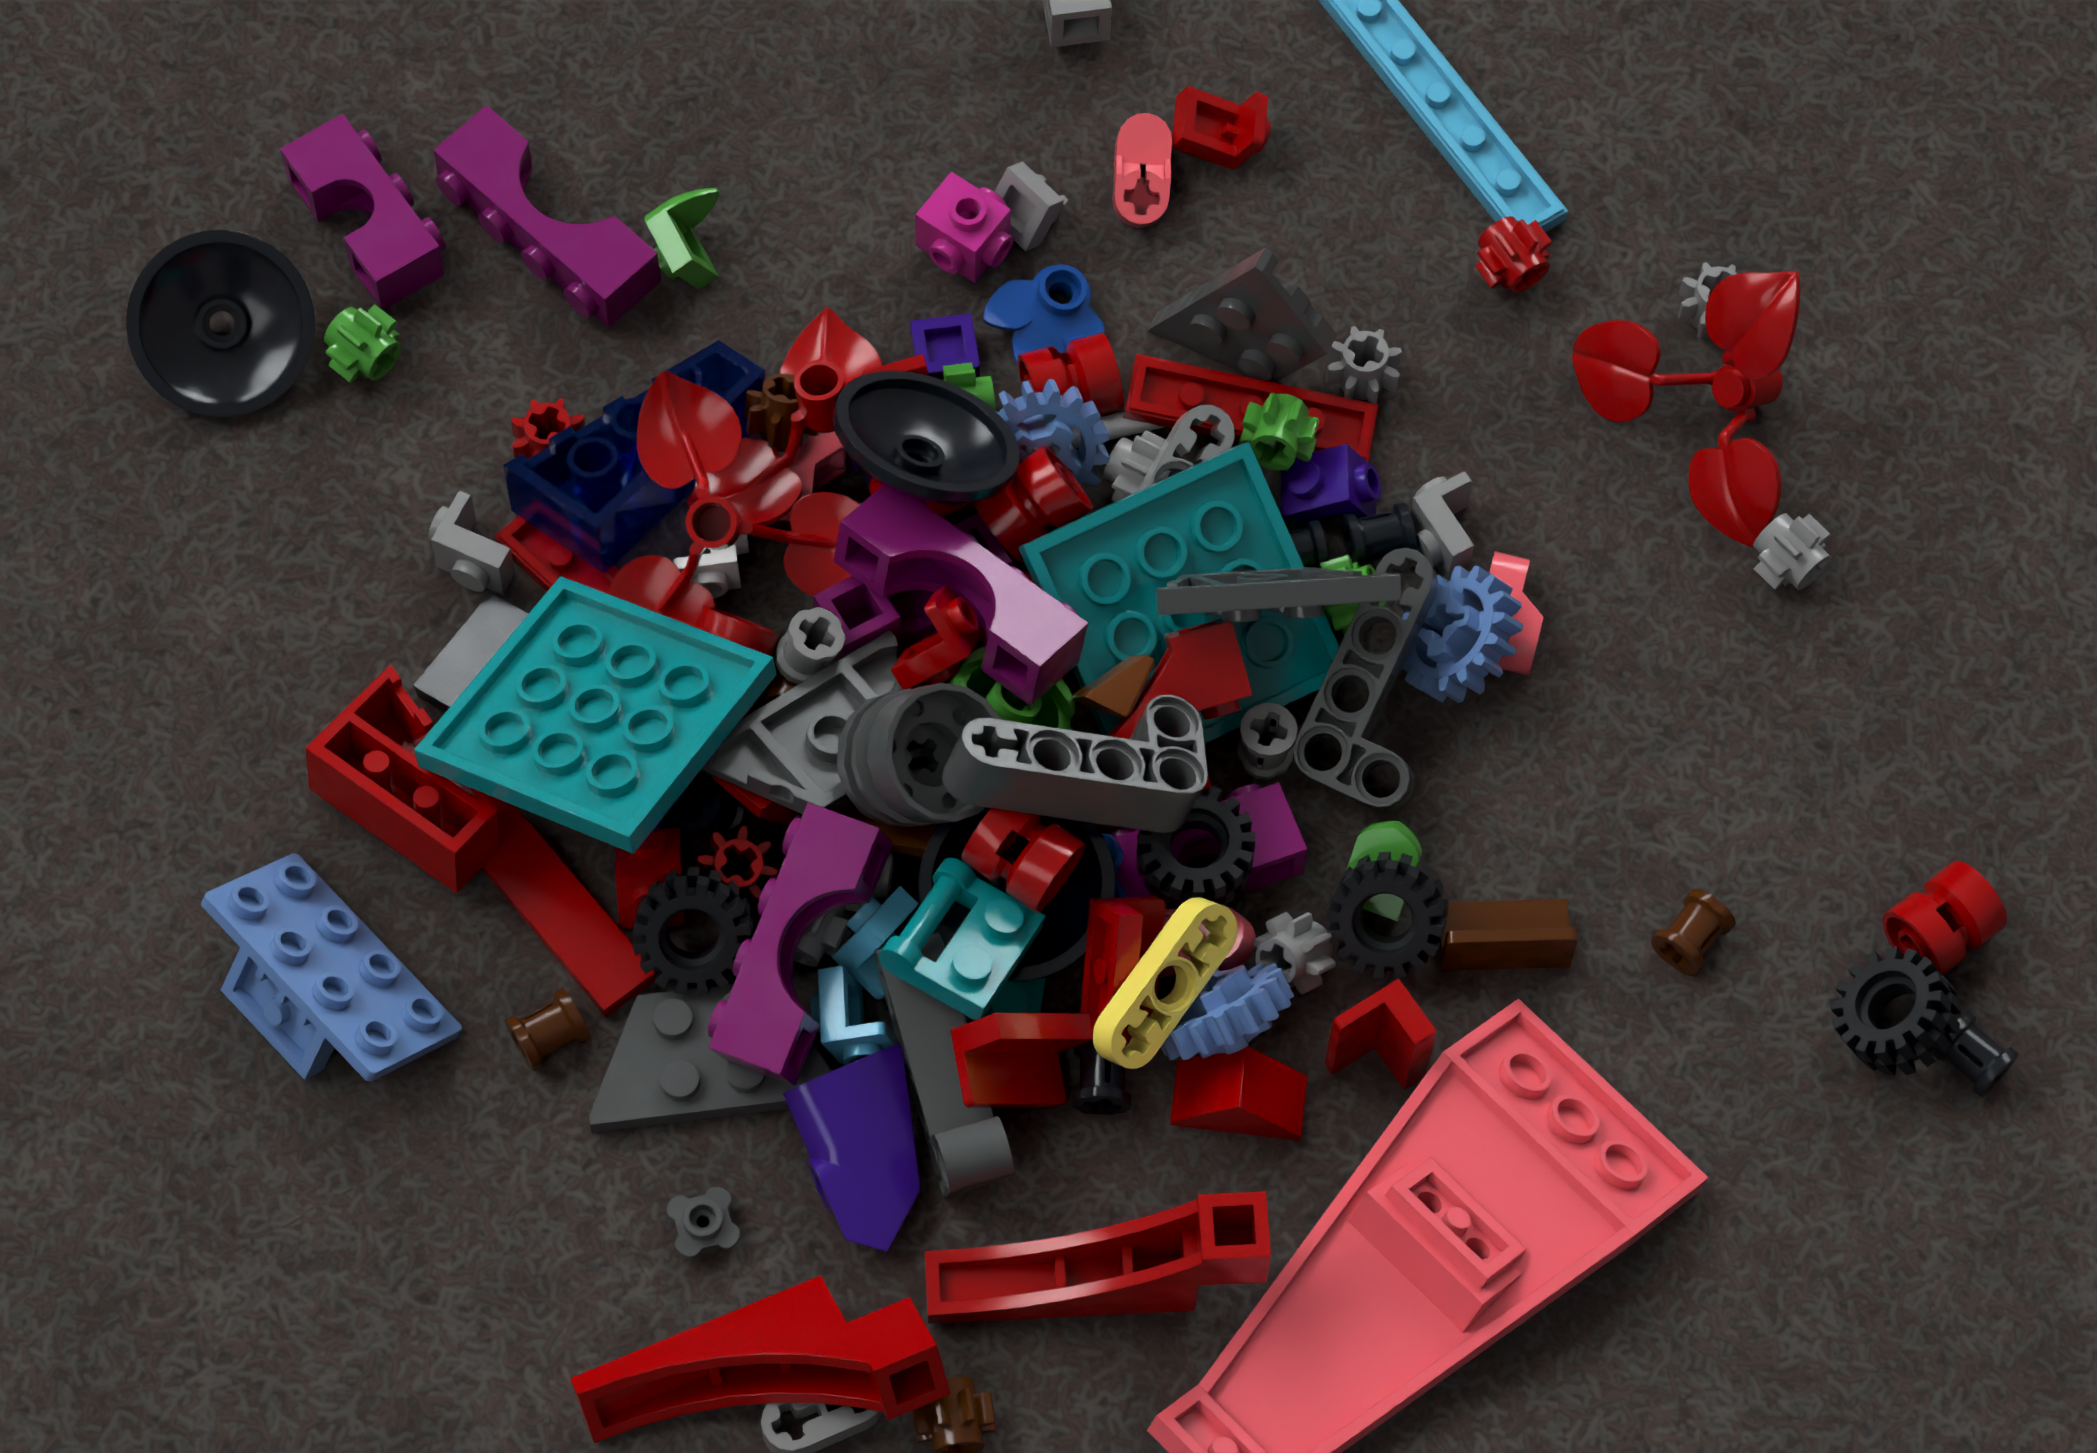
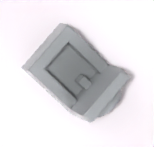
M1462 472L1448 480L1444 476L1437 477L1424 484L1416 492L1415 497H1413L1410 512L1416 531L1417 551L1427 558L1432 567L1436 566L1442 576L1448 581L1451 580L1452 572L1456 566H1461L1469 571L1474 544L1454 516L1455 513L1465 509L1469 503L1473 482L1466 472Z
M459 491L449 508L442 506L438 510L429 529L428 539L432 543L436 567L450 572L452 578L467 589L482 592L485 588L504 595L515 576L511 549L471 531L476 522L472 495Z

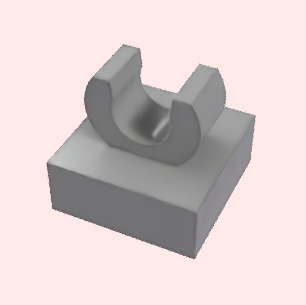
M1022 161L1007 167L995 193L1011 209L1010 236L1013 237L1014 241L1021 248L1027 251L1042 243L1052 223L1058 220L1068 199L1064 195L1059 196L1045 183L1047 179L1043 175L1034 173Z

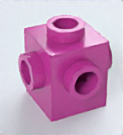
M950 172L915 214V245L927 252L931 260L942 270L951 274L958 272L974 283L988 266L992 268L998 267L1008 255L1014 239L1010 236L1011 209L1007 207L1004 200L994 191L985 187L978 189L953 172Z

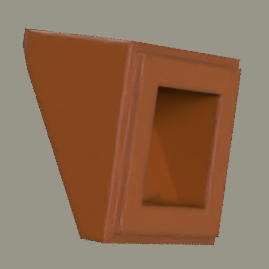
M1147 655L1130 656L1080 689L1072 698L1110 718L1130 716L1153 669L1154 659Z

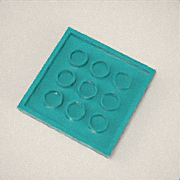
M1249 442L1237 445L1018 547L1033 583L1059 602H1064L1071 606L1078 616L1088 622L1079 663L1072 668L1081 689L1128 657L1147 655L1154 659L1153 663L1155 664L1146 681L1147 683L1167 649L1164 634L1222 618V616H1208L1205 613L1157 615L1156 588L1167 587L1168 582L1177 580L1178 577L1187 574L1304 567ZM1261 609L1260 620L1232 622L1253 695L1238 699L1241 709L1225 716L1203 720L1201 710L1198 711L1202 721L1204 744L1241 727V720L1244 715L1255 705L1273 703L1283 707L1320 689L1339 649L1324 611L1323 616L1288 618L1284 617V612H1269L1266 609ZM1090 708L1101 735L1106 736L1121 719L1110 718Z
M560 576L418 744L414 752L419 767L634 854L777 675L773 657Z

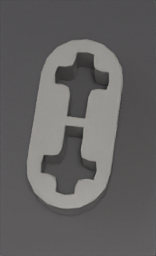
M768 1403L762 1413L761 1429L764 1442L773 1453H814L867 1430L878 1421L882 1412L865 1409L863 1412L855 1414L854 1410L848 1406H842L828 1412L827 1407L832 1405L823 1403ZM791 1411L796 1419H802L818 1412L819 1417L803 1424V1437L798 1440H792L787 1432L777 1435L774 1430L781 1426L780 1414L783 1412Z

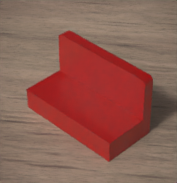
M1156 896L1090 899L1080 1013H1090L1092 1029H1094L1099 1015L1163 929L1166 908L1164 900ZM1160 973L1155 981V994L1157 998ZM1143 1005L1139 1006V1009L1148 1012L1147 1017H1150L1153 1010ZM1129 1025L1124 1028L1121 1034L1125 1038L1126 1043H1130L1132 1039L1127 1030Z
M1397 979L1338 1015L1333 1020L1325 1066L1333 1075L1375 1049L1405 1090L1423 1079L1427 1074L1437 1030L1400 979Z
M993 1013L950 1030L963 1102L968 1108L1056 1107L1064 1104L1067 1098L1058 1052L1093 1040L1090 1013Z

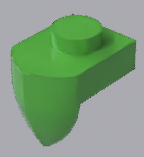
M704 188L682 193L668 199L644 217L658 245L654 250L658 253L660 268L672 280L679 277L697 289L705 287L719 277L693 229L705 219L717 203L720 195L717 188Z
M1400 821L1377 822L1364 828L1357 837L1348 867L1350 866L1354 869L1358 859L1369 855L1371 861H1375L1379 852H1391V860L1395 861L1400 860L1402 853L1413 856L1410 865L1417 868L1422 855L1421 844L1415 834ZM1379 894L1370 898L1364 904L1363 909L1398 921L1405 901L1392 894Z

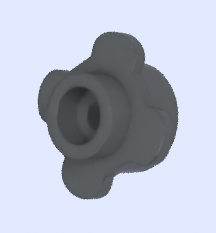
M711 1187L705 1195L693 1198L678 1195L670 1200L667 1205V1216L676 1224L678 1237L675 1241V1248L681 1256L693 1259L699 1254H711L719 1249L729 1250L738 1243L740 1230L730 1219L728 1208L732 1200L727 1190L721 1187ZM705 1217L709 1219L710 1223L707 1227L701 1228L697 1225L698 1219Z

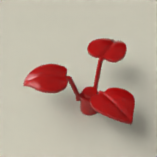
M1797 271L1744 272L1729 276L1714 287L1706 304L1705 322L1710 339L1714 344L1726 350L1722 356V362L1726 365L1722 366L1718 371L1686 374L1655 373L1661 355L1660 344L1647 328L1629 320H1610L1595 324L1584 330L1573 345L1572 362L1583 395L1592 408L1600 416L1608 420L1628 422L1644 415L1653 402V384L1657 386L1712 385V393L1715 400L1725 409L1736 412L1735 418L1718 436L1719 448H1705L1694 454L1689 468V490L1695 507L1711 525L1731 539L1752 547L1759 534L1773 521L1779 507L1781 474L1774 455L1762 443L1751 438H1740L1732 441V438L1745 423L1755 420L1756 413L1754 408L1771 404L1781 393L1783 380L1779 368L1783 365L1790 352L1799 316L1800 274Z
M829 307L825 308L801 332L790 348L780 369V374L794 375V388L799 409L791 414L792 429L785 453L779 457L777 449L775 447H768V442L756 438H742L739 453L735 461L726 470L718 473H706L710 484L711 496L720 497L733 504L739 511L743 522L766 526L780 520L791 511L793 505L802 496L803 486L798 475L788 469V467L796 461L804 428L809 427L818 433L834 432L833 410L841 390L853 379L862 376L863 371L882 366L876 349L869 341L847 326ZM873 478L870 482L871 495L883 486V484ZM697 482L693 492L687 499L689 508L698 500ZM925 501L930 509L941 517H945L970 504H941Z
M663 371L656 377L649 388L640 410L637 426V450L646 473L663 488L678 489L690 483L694 478L696 479L698 500L689 508L685 521L687 532L694 542L689 548L690 554L682 572H680L673 561L659 555L639 557L631 560L618 571L611 583L608 594L695 627L703 605L715 608V601L711 592L704 586L690 581L697 571L702 553L706 548L710 550L727 549L738 540L740 534L790 543L784 555L785 571L790 580L802 592L814 597V595L852 576L834 563L840 522L860 504L844 495L818 492L800 498L793 505L790 513L792 531L743 522L739 511L733 504L720 497L711 496L710 484L706 473H718L726 470L735 461L742 442V427L736 412L725 399L714 391L687 381L669 371Z

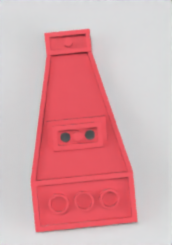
M1518 998L1441 1053L1200 1383L1157 1414L1147 1431L1168 1453H1342L1626 1250L1695 1196L1709 1177Z

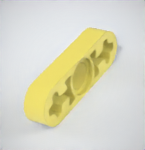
M1201 897L1188 899L1177 908L1096 1020L1093 1029V1044L1097 1053L1102 1058L1128 1069H1136L1146 1065L1155 1056L1234 946L1238 928L1236 918L1229 908ZM1204 919H1206L1204 922V926L1209 932L1206 938L1202 941L1203 933L1199 929V926ZM1181 948L1184 949L1182 951L1183 954L1191 957L1190 961L1178 956ZM1173 966L1176 973L1175 986L1167 997L1158 1000L1155 994V981L1164 968ZM1140 1005L1153 1010L1150 1017H1147L1148 1012L1139 1009ZM1127 1025H1129L1127 1030L1129 1034L1132 1036V1039L1127 1046H1125L1126 1040L1121 1034L1124 1028Z

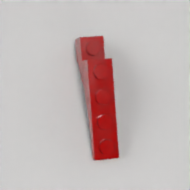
M1222 618L1164 634L1167 649L1157 668L1144 686L1131 715L1121 718L1106 736L1129 739L1147 705L1153 698L1160 695H1174L1185 699L1197 711L1201 710L1203 720L1239 711L1241 708L1238 699L1252 696L1253 694L1232 622L1222 621ZM1207 776V783H1206L1205 787L1203 788V790H1206V789L1211 788V784H1210V780H1209V777H1208V776ZM1099 824L1101 830H1107L1118 827Z
M1266 1191L1198 1194L1196 1200L1143 1218L1065 1236L977 1248L925 1251L928 1324L1195 1311L1199 1286L1267 1282L1271 1249Z
M821 1275L570 1378L585 1424L594 1443L662 1420L731 1406L767 1403H823L884 1412L887 1419L891 1420L951 1395L937 1344L910 1297L846 1322Z

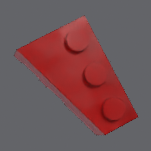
M390 664L305 748L309 789L457 894L499 850L498 810L485 793L419 767L414 749L433 728V721L423 707L420 709L417 707L403 688L401 677Z

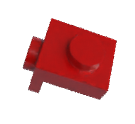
M1187 86L1176 96L1172 148L1228 169L1238 168L1254 153H1259L1268 141L1271 131V122L1267 119L1268 95L1256 91L1239 105Z
M948 584L937 589L924 606L927 616L938 632L906 648L891 668L892 674L903 690L909 689L922 681L926 685L946 681L959 671L960 665L958 662L969 656L981 638L978 631L979 621L974 609L965 598L961 596L957 598Z
M680 828L659 829L658 832L652 830L634 854L615 847V878L619 924L621 928H634L638 905L642 896H647L648 888L653 882L658 880L662 884L665 882L666 873L676 869L679 877L682 876ZM684 911L676 914L670 920L668 926L682 925L684 923Z

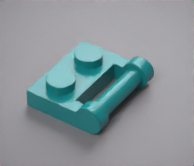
M946 858L933 875L935 885L900 936L890 937L879 953V961L894 976L973 1020H978L984 1017L1042 930L1046 915L1040 912L1035 914L1015 898L977 878L970 866L956 858ZM955 901L971 909L936 962L922 955V948Z

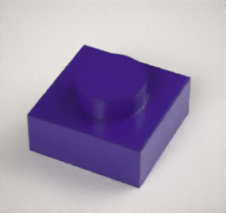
M971 313L910 321L914 356L923 354L929 376L943 380V366L972 362L976 377H980V363Z

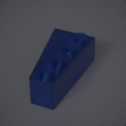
M719 340L666 370L687 381L714 391L725 399L739 418L742 427V438H749L751 436L746 433L748 418L744 417L746 392L748 390L762 392L764 379H767L766 370ZM648 390L634 398L625 399L623 396L602 407L603 416L577 431H574L569 426L549 438L550 447L529 459H526L521 454L503 465L511 511L602 573L607 572L692 492L696 484V479L694 478L690 483L678 489L663 488L652 480L644 470L637 450V426L640 410Z

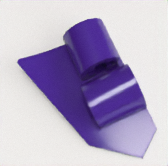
M897 1044L783 1093L810 1158H807V1164L815 1187L828 1212L834 1214L845 1241L885 1252L888 1251L920 1191L903 1051L901 1046Z

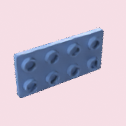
M292 853L205 893L201 906L240 947L221 987V991L304 1080L325 1068L334 1048L366 1081L371 1082L458 1037L462 1029L461 1024L300 855Z

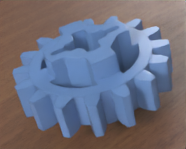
M1048 379L1043 392L1037 393L1034 392L1029 381L1022 382V396L1016 399L1005 391L999 393L1003 408L997 413L1010 427L1019 447L1018 464L1044 444L1059 457L1080 485L1083 482L1089 485H1099L1101 480L1093 465L1108 464L1110 457L1105 446L1102 444L1108 441L1110 437L1104 422L1098 421L1101 416L1093 401L1082 404L1083 398L1079 389L1075 386L1070 387L1061 396L1054 379ZM1075 425L1080 430L1081 435L1079 450L1074 449L1071 443L1075 437L1072 431ZM1014 474L1011 481L1016 480V474Z
M1476 565L1470 572L1461 566L1454 567L1450 581L1439 574L1437 575L1438 590L1436 597L1402 669L1408 672L1405 677L1407 683L1438 702L1443 703L1447 696L1457 703L1463 702L1467 687L1480 695L1485 689L1484 677L1490 673L1500 678L1503 671L1498 663L1502 656L1515 655L1517 650L1508 641L1510 636L1522 631L1523 624L1512 618L1522 607L1521 602L1510 596L1513 590L1510 585ZM1404 613L1402 619L1406 620L1409 613Z
M1274 963L1265 968L1263 964H1258L1248 971L1244 965L1224 971L1217 969L1161 1046L1164 1055H1167L1169 1060L1180 1056L1182 1060H1188L1199 1052L1200 1056L1204 1059L1218 1053L1226 1052L1227 1055H1230L1247 1047L1248 1042L1261 1032L1272 1027L1271 1021L1279 1017L1278 1011L1291 1005L1289 999L1293 998L1294 994L1282 969L1278 968Z

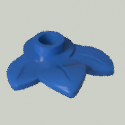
M1064 264L1052 265L1042 269L1034 277L1033 281L1012 280L1006 282L989 299L983 314V322L985 324L1014 332L1011 344L1013 358L1017 366L1019 354L1053 346L1060 353L1066 351L1068 343L1072 340L1104 333L1103 322L1089 306L1091 290L1087 280L1079 270ZM1054 290L1062 291L1068 296L1070 302L1066 304L1057 303L1050 298L1049 293Z

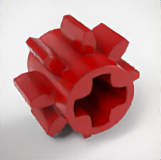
M1513 216L1505 217L1488 227L1480 236L1478 246L1481 250L1477 254L1481 261L1475 267L1491 289L1501 283L1504 289L1509 287L1512 292L1519 293L1534 286L1547 274L1550 264L1546 259L1550 257V254L1546 249L1553 242L1536 220L1527 225L1523 219L1517 221Z
M562 398L555 403L546 402L540 404L535 399L531 400V409L526 413L524 419L512 418L511 420L513 436L517 438L512 443L515 461H524L529 458L532 463L534 477L537 478L544 471H559L561 475L567 476V466L571 463L573 457L586 458L587 456L586 443L581 438L586 433L585 418L583 414L569 417L565 408V401Z
M746 826L740 828L736 839L727 842L718 832L713 833L710 841L712 847L717 852L715 857L708 855L698 856L695 866L700 867V869L710 870V872L714 870L721 873V883L727 886L732 880L740 887L738 896L746 893L751 901L756 904L759 903L762 891L756 884L757 880L768 881L771 878H775L778 872L777 869L771 866L763 865V856L766 855L772 844L770 841H766L756 846L748 841ZM729 854L734 861L742 860L745 857L751 865L745 874L746 881L738 874L727 878L722 873L727 863L726 855Z

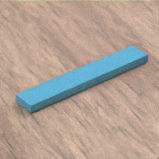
M1319 0L1495 222L1509 216L1515 217L1517 221L1523 219L1527 225L1536 220L1544 232H1547L1566 221L1568 214L1566 207L1399 0Z

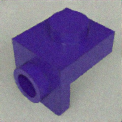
M1348 444L1313 452L1309 462L1302 461L1296 457L1294 463L1289 467V471L1280 470L1281 516L1291 525L1308 523V521L1320 520L1347 512L1355 514L1357 518L1376 515V500L1381 496L1379 474L1373 464L1368 463Z

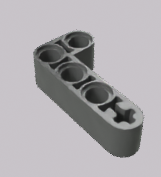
M1409 548L1395 549L1386 554L1373 574L1396 573V571L1401 574H1407L1411 566L1416 567L1415 573L1420 581H1422V585L1418 590L1408 587L1399 602L1402 610L1409 613L1408 618L1403 620L1391 609L1378 606L1379 602L1359 604L1296 738L1293 750L1295 762L1299 769L1314 782L1382 812L1396 811L1407 804L1413 795L1415 787L1414 775L1408 764L1401 757L1368 740L1438 590L1437 574L1427 558L1417 550ZM1395 601L1387 602L1393 607ZM1382 622L1393 625L1396 628L1397 637L1391 650L1377 655L1365 650L1363 640L1369 627ZM1353 680L1365 682L1369 688V698L1366 705L1357 712L1348 713L1341 711L1337 706L1336 700L1341 686ZM1323 738L1337 739L1342 749L1341 759L1338 764L1326 771L1313 769L1309 758L1313 745ZM1388 764L1395 766L1400 774V783L1397 790L1384 798L1372 796L1367 788V779L1370 772L1379 765Z
M1160 695L1153 698L1147 705L1129 739L993 718H977L970 721L961 732L943 768L942 779L945 788L953 797L963 803L974 806L1159 833L1173 832L1179 829L1185 822L1207 783L1208 772L1202 721L1199 712L1191 703L1174 695Z
M938 932L931 935L921 950L922 955L933 962L937 961L945 949ZM883 948L874 950L880 982L898 1045L901 1046L903 1051L905 1070L935 1174H941L942 1181H938L943 1197L1009 1180L1015 1172L1014 1163L1000 1118L993 1116L991 1108H968L963 1102L950 1030L967 1024L965 1015L888 972L879 961V953Z

